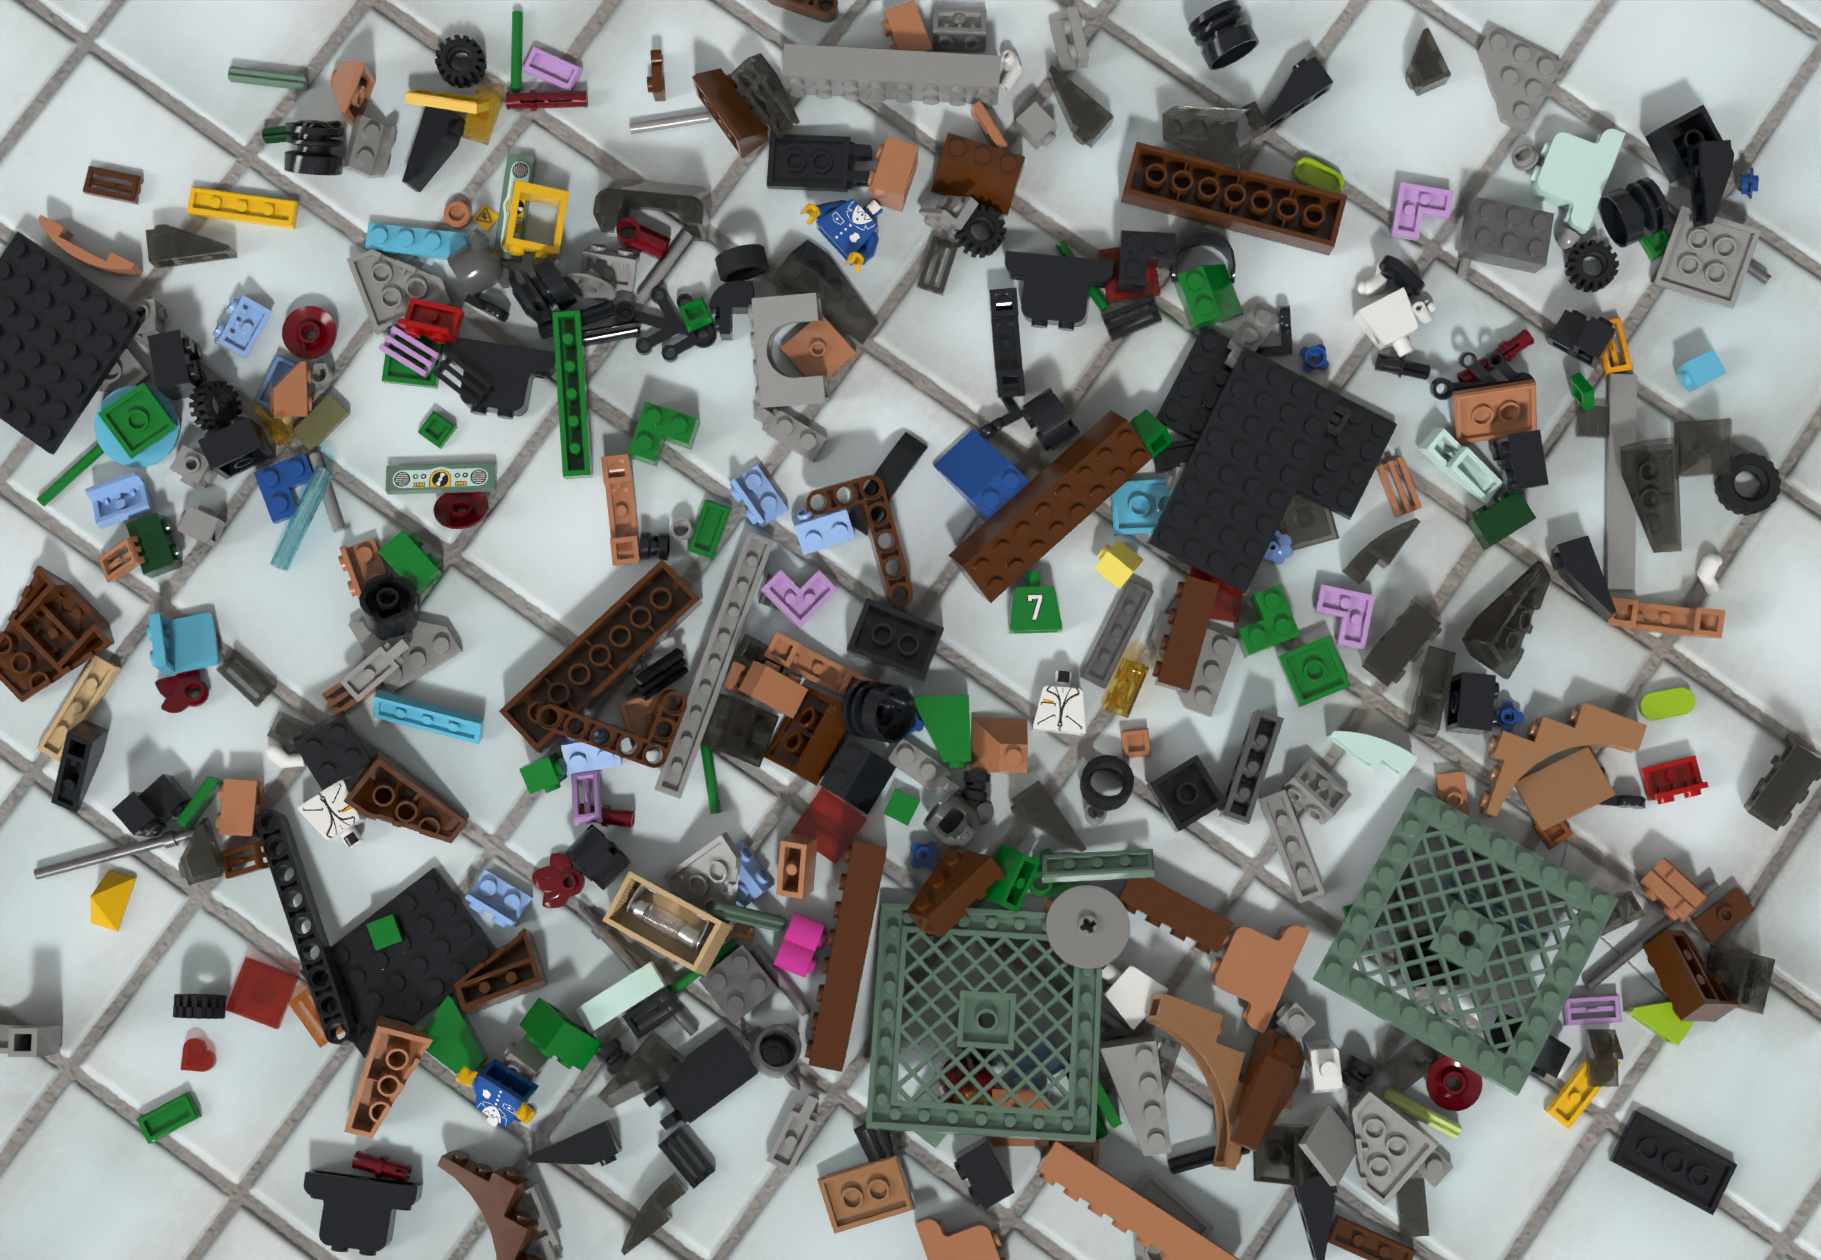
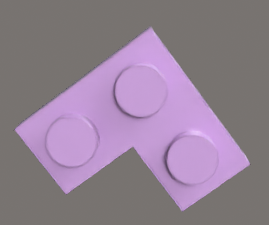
M1400 182L1390 236L1417 241L1420 234L1422 216L1448 220L1454 191Z
M779 570L760 590L797 628H801L838 589L820 570H817L800 588L782 570Z
M1321 584L1315 612L1341 618L1336 645L1359 650L1365 649L1375 596Z

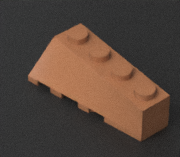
M378 1016L346 1118L344 1132L371 1139L374 1137L395 1099L403 1090L411 1073L416 1069L424 1052L432 1043V1037L406 1022Z

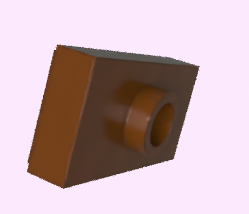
M1734 887L1691 921L1708 943H1712L1755 909L1740 889Z

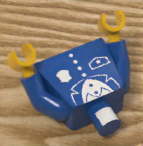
M853 199L848 202L840 200L820 205L808 203L800 212V214L807 213L810 215L806 221L808 225H811L815 219H818L816 221L817 230L846 260V266L848 264L850 266L856 265L855 273H858L862 265L874 257L879 236L878 226L873 220L883 212L880 205L874 199L863 208Z
M495 1058L483 1071L468 1069L466 1066H462L455 1078L459 1083L467 1087L472 1085L476 1095L475 1106L487 1115V1122L492 1126H500L502 1124L508 1127L514 1120L528 1124L537 1113V1106L534 1103L528 1102L539 1086Z

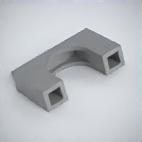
M821 293L751 298L752 304L748 305V315L750 321H753L754 332H751L750 339L752 348H756V359H753L754 375H758L759 386L755 387L757 403H760L761 408L829 403L827 375L811 377L789 376L776 366L772 356L774 338L782 328L793 323L823 321Z
M0 1025V1053L8 1054V1057H41L60 1054L62 1025Z

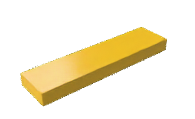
M191 186L187 213L193 216L295 229L300 203L294 200Z

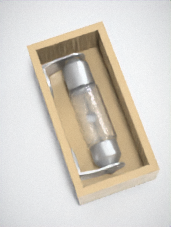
M631 871L628 872L602 920L703 976H706L732 928L731 925L712 916L703 909L690 904Z

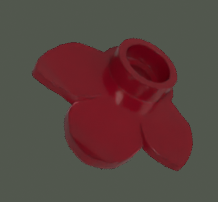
M198 669L177 673L176 676L155 681L159 693L166 698L161 709L168 713H180L189 706H201L209 697V689L201 681ZM194 691H200L199 696L195 698L191 697V694Z
M552 853L550 856V866L542 867L532 875V881L535 886L545 891L542 905L546 908L564 906L569 897L578 895L585 885L583 874L578 869L573 868L571 860L561 853ZM569 877L573 879V884L571 887L567 885V880Z

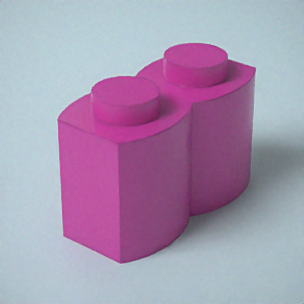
M795 912L773 965L804 978L807 972L812 974L818 958L814 957L818 946L823 948L829 932L824 931L826 925Z

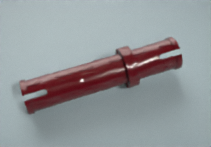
M536 89L523 93L506 92L505 96L507 110L531 109V111H537V108H588L587 90L536 92ZM550 99H572V100H554V101H551ZM522 100H544V101H522Z
M1524 329L1507 342H1500L1498 348L1493 351L1503 353L1504 361L1510 362L1515 359L1516 354L1534 344V339ZM1497 354L1491 357L1492 364L1498 362ZM1485 355L1478 362L1488 372H1491L1495 368L1486 365ZM1467 368L1456 374L1459 382H1475L1478 380Z

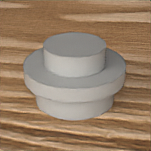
M1528 144L1518 146L1512 153V163L1520 171L1532 168L1539 159L1537 149Z

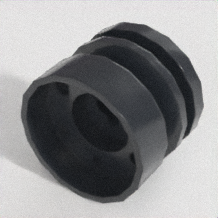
M1228 0L1210 8L1189 25L1188 30L1192 37H1195L1196 45L1205 46L1201 54L1210 70H1218L1240 60L1259 43V39L1251 25H1241L1245 21L1246 16L1243 11H1240L1241 6L1237 0Z
M301 120L285 123L286 131L298 133V136L285 137L286 142L297 145V150L285 152V171L309 175L342 174L343 156L332 153L331 148L343 146V141L332 139L331 135H344V127L319 120Z
M1649 177L1630 183L1625 189L1619 188L1606 193L1600 198L1599 210L1604 227L1613 242L1621 248L1641 241L1644 235L1648 237L1655 235L1657 232L1667 230L1670 225V214L1666 199L1659 186Z
M548 254L532 262L536 273L532 278L525 270L521 269L519 271L526 282L520 285L514 275L508 278L512 294L525 314L535 321L539 327L544 324L539 315V312L543 309L550 320L553 318L550 308L551 304L555 303L559 309L565 311L578 303Z
M871 680L857 681L850 686L844 695L841 706V718L844 727L851 735L886 743H896L904 739L912 729L916 717V705L913 695L907 688L896 684Z

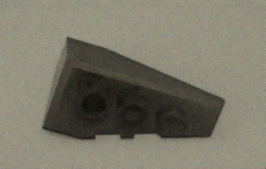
M808 239L788 255L774 274L776 283L792 295L821 293L822 315L861 345L864 344L878 325L875 317L831 256Z
M1647 439L1620 446L1621 474L1653 553L1682 551L1678 443L1676 439Z
M1537 561L1482 611L1474 619L1462 638L1471 657L1504 679L1510 678L1522 658L1524 649L1520 647L1525 634H1531L1533 625H1531L1534 610L1541 608L1551 581V577L1542 561Z

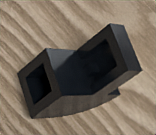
M753 281L727 282L718 287L713 293L709 309L711 314H720V316H715V332H720L721 340H732L733 314H748V305L752 304L751 298H754Z

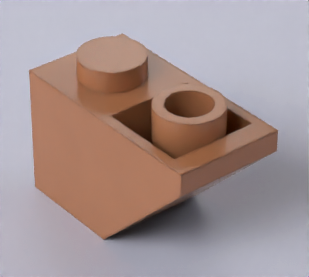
M297 362L270 389V417H307L308 411H312V397L307 395V384H311V368L306 367V362Z

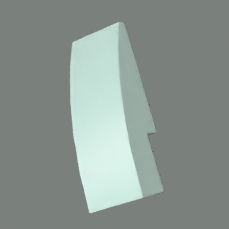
M1434 428L1417 448L1441 471L1483 503H1487L1504 483L1468 447L1461 446L1444 428Z
M1332 731L1327 735L1329 740L1371 770L1377 768L1381 763L1399 777L1406 776L1418 759V757L1404 748L1371 735L1349 731Z
M653 961L590 999L575 1009L590 1034L667 984Z

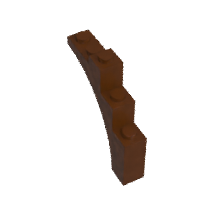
M454 1150L442 1155L437 1166L453 1176L470 1193L482 1211L492 1235L496 1259L542 1260L534 1254H527L539 1223L531 1219L532 1216L529 1213L516 1210L529 1180L521 1176V1172L513 1167H503L493 1172L490 1166L469 1159L470 1156L463 1151Z

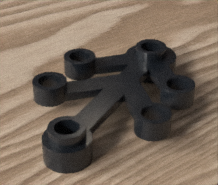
M663 287L653 288L651 298L655 304L659 305L665 318L637 311L629 301H620L614 307V315L620 323L638 321V323L662 329L647 338L643 337L637 340L636 349L639 354L644 356L649 355L653 347L676 334L688 337L675 345L663 347V359L669 363L675 362L679 354L693 346L699 348L712 346L717 338V332H715V327L711 323L689 333L685 323H681ZM657 292L664 293L662 299L657 300L654 298ZM681 294L677 298L678 307L681 306L680 302L683 299H689L690 301H693V299L688 294ZM624 310L631 312L628 318L621 317V313ZM706 331L708 332V337L700 339L699 333ZM643 342L649 344L648 349L645 351L639 349L640 344ZM669 349L675 351V355L671 358L665 356L666 351Z
M1490 351L1485 357L1486 364L1497 368L1508 380L1497 381L1477 361L1475 354L1463 352L1458 358L1460 366L1469 369L1481 382H1451L1446 378L1440 377L1432 381L1430 393L1436 399L1447 400L1452 396L1453 391L1530 379L1534 380V378L1525 372L1516 373L1504 361L1502 353ZM1497 354L1498 362L1492 364L1491 357ZM1467 355H1470L1472 358L1469 365L1464 364V358ZM1443 383L1444 390L1438 393L1436 387L1438 384Z

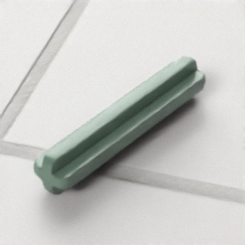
M231 66L228 70V79L231 82L303 91L308 87V78L304 74Z
M721 901L714 902L711 909V914L716 918L776 932L784 931L786 919L782 916Z

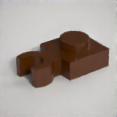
M650 50L652 67L651 76H647L648 93H653L655 101H666L663 54L661 50Z

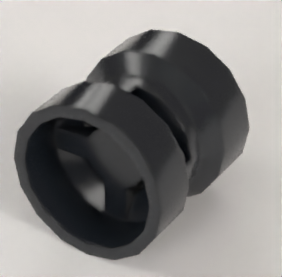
M641 532L640 559L649 560L651 557H657L659 560H668L670 534L660 533L658 536H655L650 532Z
M964 771L963 780L965 781V788L961 791V797L972 801H988L989 793L986 789L990 783L991 774Z
M618 1037L614 1038L595 1054L599 1061H603L607 1065V1071L611 1076H614L634 1060L629 1052H625L622 1049V1043Z
M1350 1054L1346 1061V1069L1341 1071L1342 1083L1362 1093L1365 1088V1080L1367 1077L1372 1076L1375 1068Z

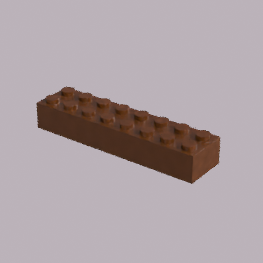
M1136 142L1121 202L1329 256L1335 247L1347 195Z
M1110 410L948 556L975 591L992 603L1153 457L1128 420Z
M662 559L500 709L499 712L537 752L542 754L561 735L542 728L536 721L535 710L540 704L551 702L581 714L586 713L702 604V601ZM550 708L545 709L541 714V720L544 723H550L556 717L555 710ZM578 718L571 719L567 728L571 727Z
M853 841V846L847 845L844 862L849 863L847 874H841L838 889L843 891L842 901H836L833 918H838L836 929H830L827 945L832 946L831 955L824 958L822 973L827 974L825 985H819L816 1001L821 1002L820 1010L813 1013L810 1027L811 1030H815L814 1040L809 1039L805 1052V1058L810 1059V1066L843 1071L887 847Z

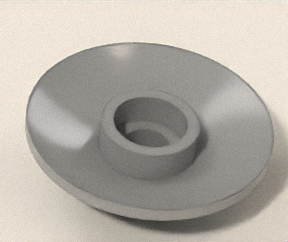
M587 270L585 273H569L563 278L570 290L581 297L595 301L613 300L616 296L615 288L603 280L598 272Z

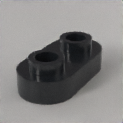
M1390 255L1383 257L1379 264L1381 275L1398 285V290L1404 287L1408 297L1413 295L1419 296L1425 287V283L1399 259Z

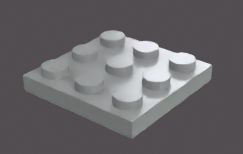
M1681 206L1653 285L1733 309L1761 230L1715 216L1712 224L1694 228L1692 209Z

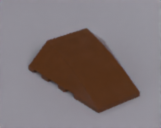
M38 565L33 572L34 577L30 585L26 586L21 594L22 599L17 609L13 610L9 616V623L5 631L0 633V681L21 702H25L115 643L108 621L75 587Z

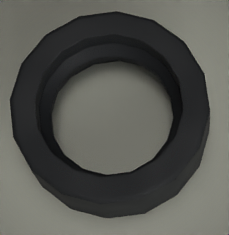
M760 244L733 247L718 254L715 258L718 274L723 282L748 280L765 273L769 269L764 246Z
M1111 755L1097 756L1090 760L1083 769L1080 780L1081 794L1086 802L1098 810L1105 811L1115 810L1126 804L1134 786L1132 769L1124 760ZM1100 770L1112 771L1122 779L1123 788L1117 795H1102L1091 786L1092 775Z

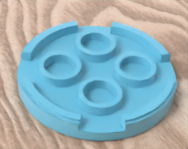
M138 385L122 387L109 394L100 404L94 422L96 439L101 449L117 463L128 467L152 466L162 461L174 450L180 435L179 416L172 403L164 394L150 388L178 428L131 459L97 414Z

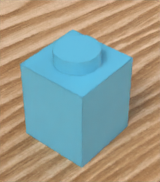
M1714 349L1684 363L1676 369L1680 384L1687 388L1689 393L1726 373Z

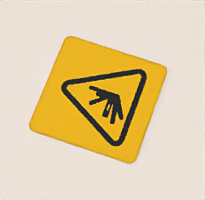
M484 205L472 220L488 231L498 220L499 215L487 205Z

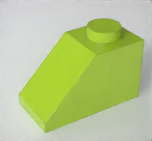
M1666 1000L1628 1006L1623 1011L1667 1043L1679 1046L1695 1022L1680 1021L1673 1011L1671 1001Z

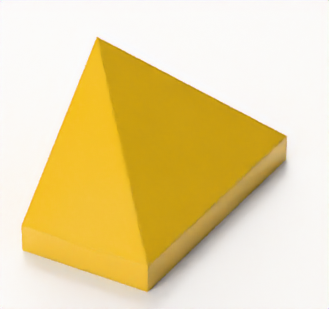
M108 870L91 895V923L119 931L137 878Z

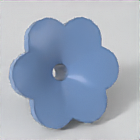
M1277 530L1263 558L1267 561L1272 560L1274 564L1280 565L1284 563L1285 558L1292 557L1294 550L1291 547V536L1282 534Z

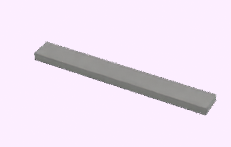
M1610 373L1608 375L1605 582L1608 590H1635L1638 377L1636 374Z

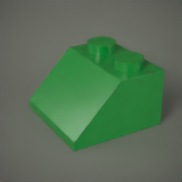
M1225 264L1200 266L1177 274L1174 285L1192 332L1201 330L1202 327L1207 328L1243 315Z

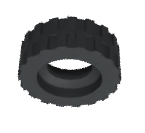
M1757 453L1740 454L1725 462L1721 466L1722 468L1717 471V477L1714 480L1716 489L1714 491L1719 498L1718 501L1725 506V509L1731 510L1737 515L1744 514V516L1767 509L1770 507V504L1776 501V497L1780 494L1781 479L1778 475L1780 473L1774 467V463L1768 461L1765 456L1756 455ZM1750 471L1758 476L1761 487L1757 495L1754 497H1743L1736 491L1734 481L1739 473Z

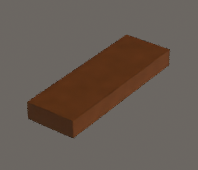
M1337 1214L1330 1228L1328 1243L1366 1260H1412L1416 1252L1411 1247Z

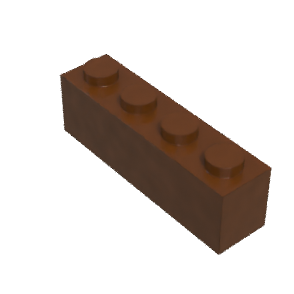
M1186 576L1183 582H1178L1174 597L1179 598L1176 609L1171 607L1167 619V624H1171L1169 635H1163L1159 649L1164 651L1161 661L1156 660L1152 673L1153 677H1157L1155 685L1183 693L1190 691L1218 591V584Z
M1149 877L1127 879L1117 897L1128 912L1134 915L1136 911L1145 914V921L1158 928H1160L1161 924L1171 928L1169 934L1182 941H1185L1186 937L1195 941L1194 947L1208 955L1211 951L1219 952L1233 925V922Z

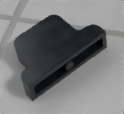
M1006 251L1005 266L1010 279L1024 281L1021 311L1024 318L1035 328H1047V325H1057L1059 330L1074 331V327L1083 326L1088 317L1091 289L1106 288L1114 279V261Z
M458 337L456 343L451 341L446 343L447 354L451 352L493 385V388L477 407L460 395L461 400L470 408V413L486 416L487 412L497 413L499 418L513 420L514 416H522L529 408L533 380L535 378L548 379V377L556 373L555 352ZM463 371V376L480 390L484 389L482 384ZM461 382V389L475 399L478 395Z
M314 1169L305 1172L304 1190L310 1195V1198L323 1200L324 1202L319 1230L321 1242L331 1246L332 1251L348 1252V1248L358 1249L359 1254L375 1256L377 1251L382 1250L391 1243L396 1211H410L412 1205L420 1200L423 1184L403 1183V1181Z

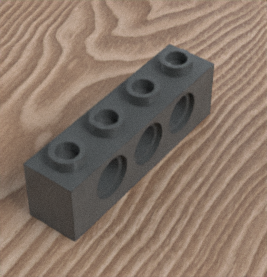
M1258 709L1252 713L1224 798L1227 803L1222 805L1219 817L1242 825L1250 824L1284 718Z

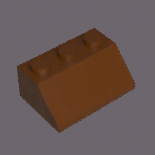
M719 68L692 76L698 98L741 158H744L768 141L766 131L769 128L761 116L756 118L751 111L754 108L746 95L741 97L736 90L738 84L730 73L725 75L723 70Z
M948 132L931 192L942 196L972 197L979 203L977 207L985 205L986 210L992 207L994 208L993 212H999L1002 215L1008 216L1024 168L1025 157Z
M803 685L808 691L794 718L788 716L784 718L763 757L817 786L845 737L847 730L841 718L842 703Z

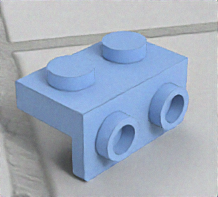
M137 471L85 489L87 497L92 502L95 521L100 529L153 511L148 486Z
M846 508L822 515H814L803 509L791 517L803 555L856 539Z
M576 728L571 729L569 731L575 733L578 732L580 729ZM599 728L594 733V740L597 742H603L608 737V730L605 728ZM562 735L561 749L567 766V775L622 766V757Z
M743 841L735 844L742 855L736 904L747 907L761 894L775 885V882L772 880L770 873L755 858L753 851Z
M1049 1036L1047 1040L1057 1050L1059 1047L1053 1037ZM1043 1043L1032 1051L1041 1063L1052 1054ZM1022 1051V1052L1018 1053L1017 1055L1011 1057L1012 1061H1014V1060H1015L1019 1055H1021L1024 1051ZM1061 1052L1060 1054H1061V1055L1064 1057V1059L1067 1061V1059L1065 1058L1063 1052ZM1028 1056L1017 1064L1026 1076L1037 1068ZM1054 1058L1046 1068L1054 1075L1064 1069V1066L1057 1058ZM1005 1061L1004 1066L1006 1068L1009 1064ZM1013 1069L1008 1072L1015 1085L1022 1081ZM1040 1071L1030 1081L1037 1085L1040 1083L1038 1078L1044 1074ZM1026 1084L1023 1086L1025 1091L1030 1089Z

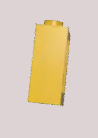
M515 180L511 187L501 249L508 250V253L514 256L533 255L536 260L548 254L550 259L555 260L560 252L569 192ZM519 199L558 207L551 246L513 238Z

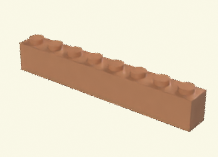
M1053 1140L1037 1166V1169L1042 1172L1039 1176L1041 1179L1052 1186L1056 1182L1065 1187L1064 1194L1077 1202L1079 1198L1089 1203L1087 1208L1099 1217L1106 1214L1114 1219L1111 1223L1114 1227L1124 1233L1129 1229L1138 1235L1135 1240L1146 1248L1150 1249L1153 1245L1162 1252L1159 1256L1165 1260H1240L1060 1141Z

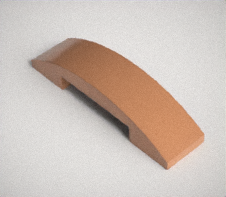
M40 215L38 220L45 232L58 246L76 260L95 270L112 275L141 276L143 271L138 266L113 252L109 254L105 261L70 243L69 241L73 236L70 231Z
M629 454L601 457L610 525L613 566L641 563L637 512Z
M1611 597L1616 613L1608 619V625L1668 635L1722 639L1725 610L1701 607L1693 609Z
M775 632L764 654V657L842 697H844L850 686L857 681H874L800 645V643L778 632Z

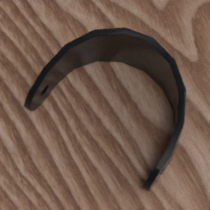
M1200 229L1192 231L1181 240L1175 250V260L1171 268V283H1175L1176 259L1179 255L1190 247L1202 245L1213 247L1225 256L1230 267L1231 284H1234L1236 266L1234 251L1224 236L1217 231Z

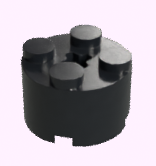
M1050 387L1023 405L1024 409L1020 411L1031 430L1035 427L1039 430L1035 434L1046 452L1049 449L1054 451L1080 433L1078 427L1071 421L1072 418L1055 393L1053 394Z
M382 574L366 582L360 594L359 602L363 623L372 634L380 640H387L402 636L416 627L418 607L416 592L410 581L403 577L402 579L393 577V574Z
M593 824L564 852L574 864L577 863L581 867L580 871L590 881H594L602 890H605L631 863L629 858Z

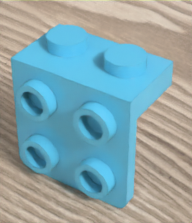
M206 612L167 620L160 613L148 615L150 624L146 626V631L153 646V651H150V660L153 667L157 668L164 675L168 676L206 668L219 663L215 622L211 613Z

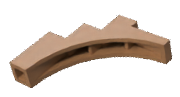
M1582 702L1576 704V707L1573 706L1567 718V722L1570 725L1544 716L1536 718V721L1531 722L1527 731V736L1530 737L1529 740L1506 731L1496 732V735L1490 737L1487 750L1490 751L1488 759L1498 763L1492 766L1488 776V780L1491 781L1488 791L1485 790L1480 798L1479 806L1482 807L1480 814L1496 817L1506 796L1517 781L1534 765L1555 753L1585 746L1608 747L1628 753L1639 751L1647 725Z
M1165 993L1152 994L1145 1021L1164 1030L1177 1040L1195 1060L1210 1090L1217 1121V1143L1213 1166L1222 1170L1235 1171L1236 1166L1241 1161L1242 1146L1231 1142L1230 1137L1244 1084L1238 1081L1244 1070L1243 1060L1245 1053L1216 1043L1222 1033L1223 1015Z

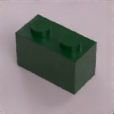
M1519 490L1512 495L1506 491L1494 499L1496 505L1489 509L1484 505L1471 513L1473 519L1467 522V525L1483 550H1486L1536 519V516Z
M156 512L126 523L130 537L137 536L138 542L135 543V547L140 546L142 550L138 553L139 557L144 556L145 562L140 565L143 575L154 578L183 567L180 560L183 558V554L178 543L173 541L171 534L174 533V528L168 517L165 518V516Z

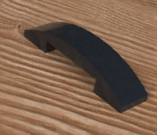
M1017 289L989 290L998 398L1025 396Z
M907 432L899 439L874 474V476L882 480L888 502L891 501L910 471L915 468L928 449V446ZM870 480L864 489V492L869 496L876 491V484L873 480ZM860 504L854 505L848 514L851 525L868 536ZM879 506L871 510V518L875 522L882 516L883 510Z

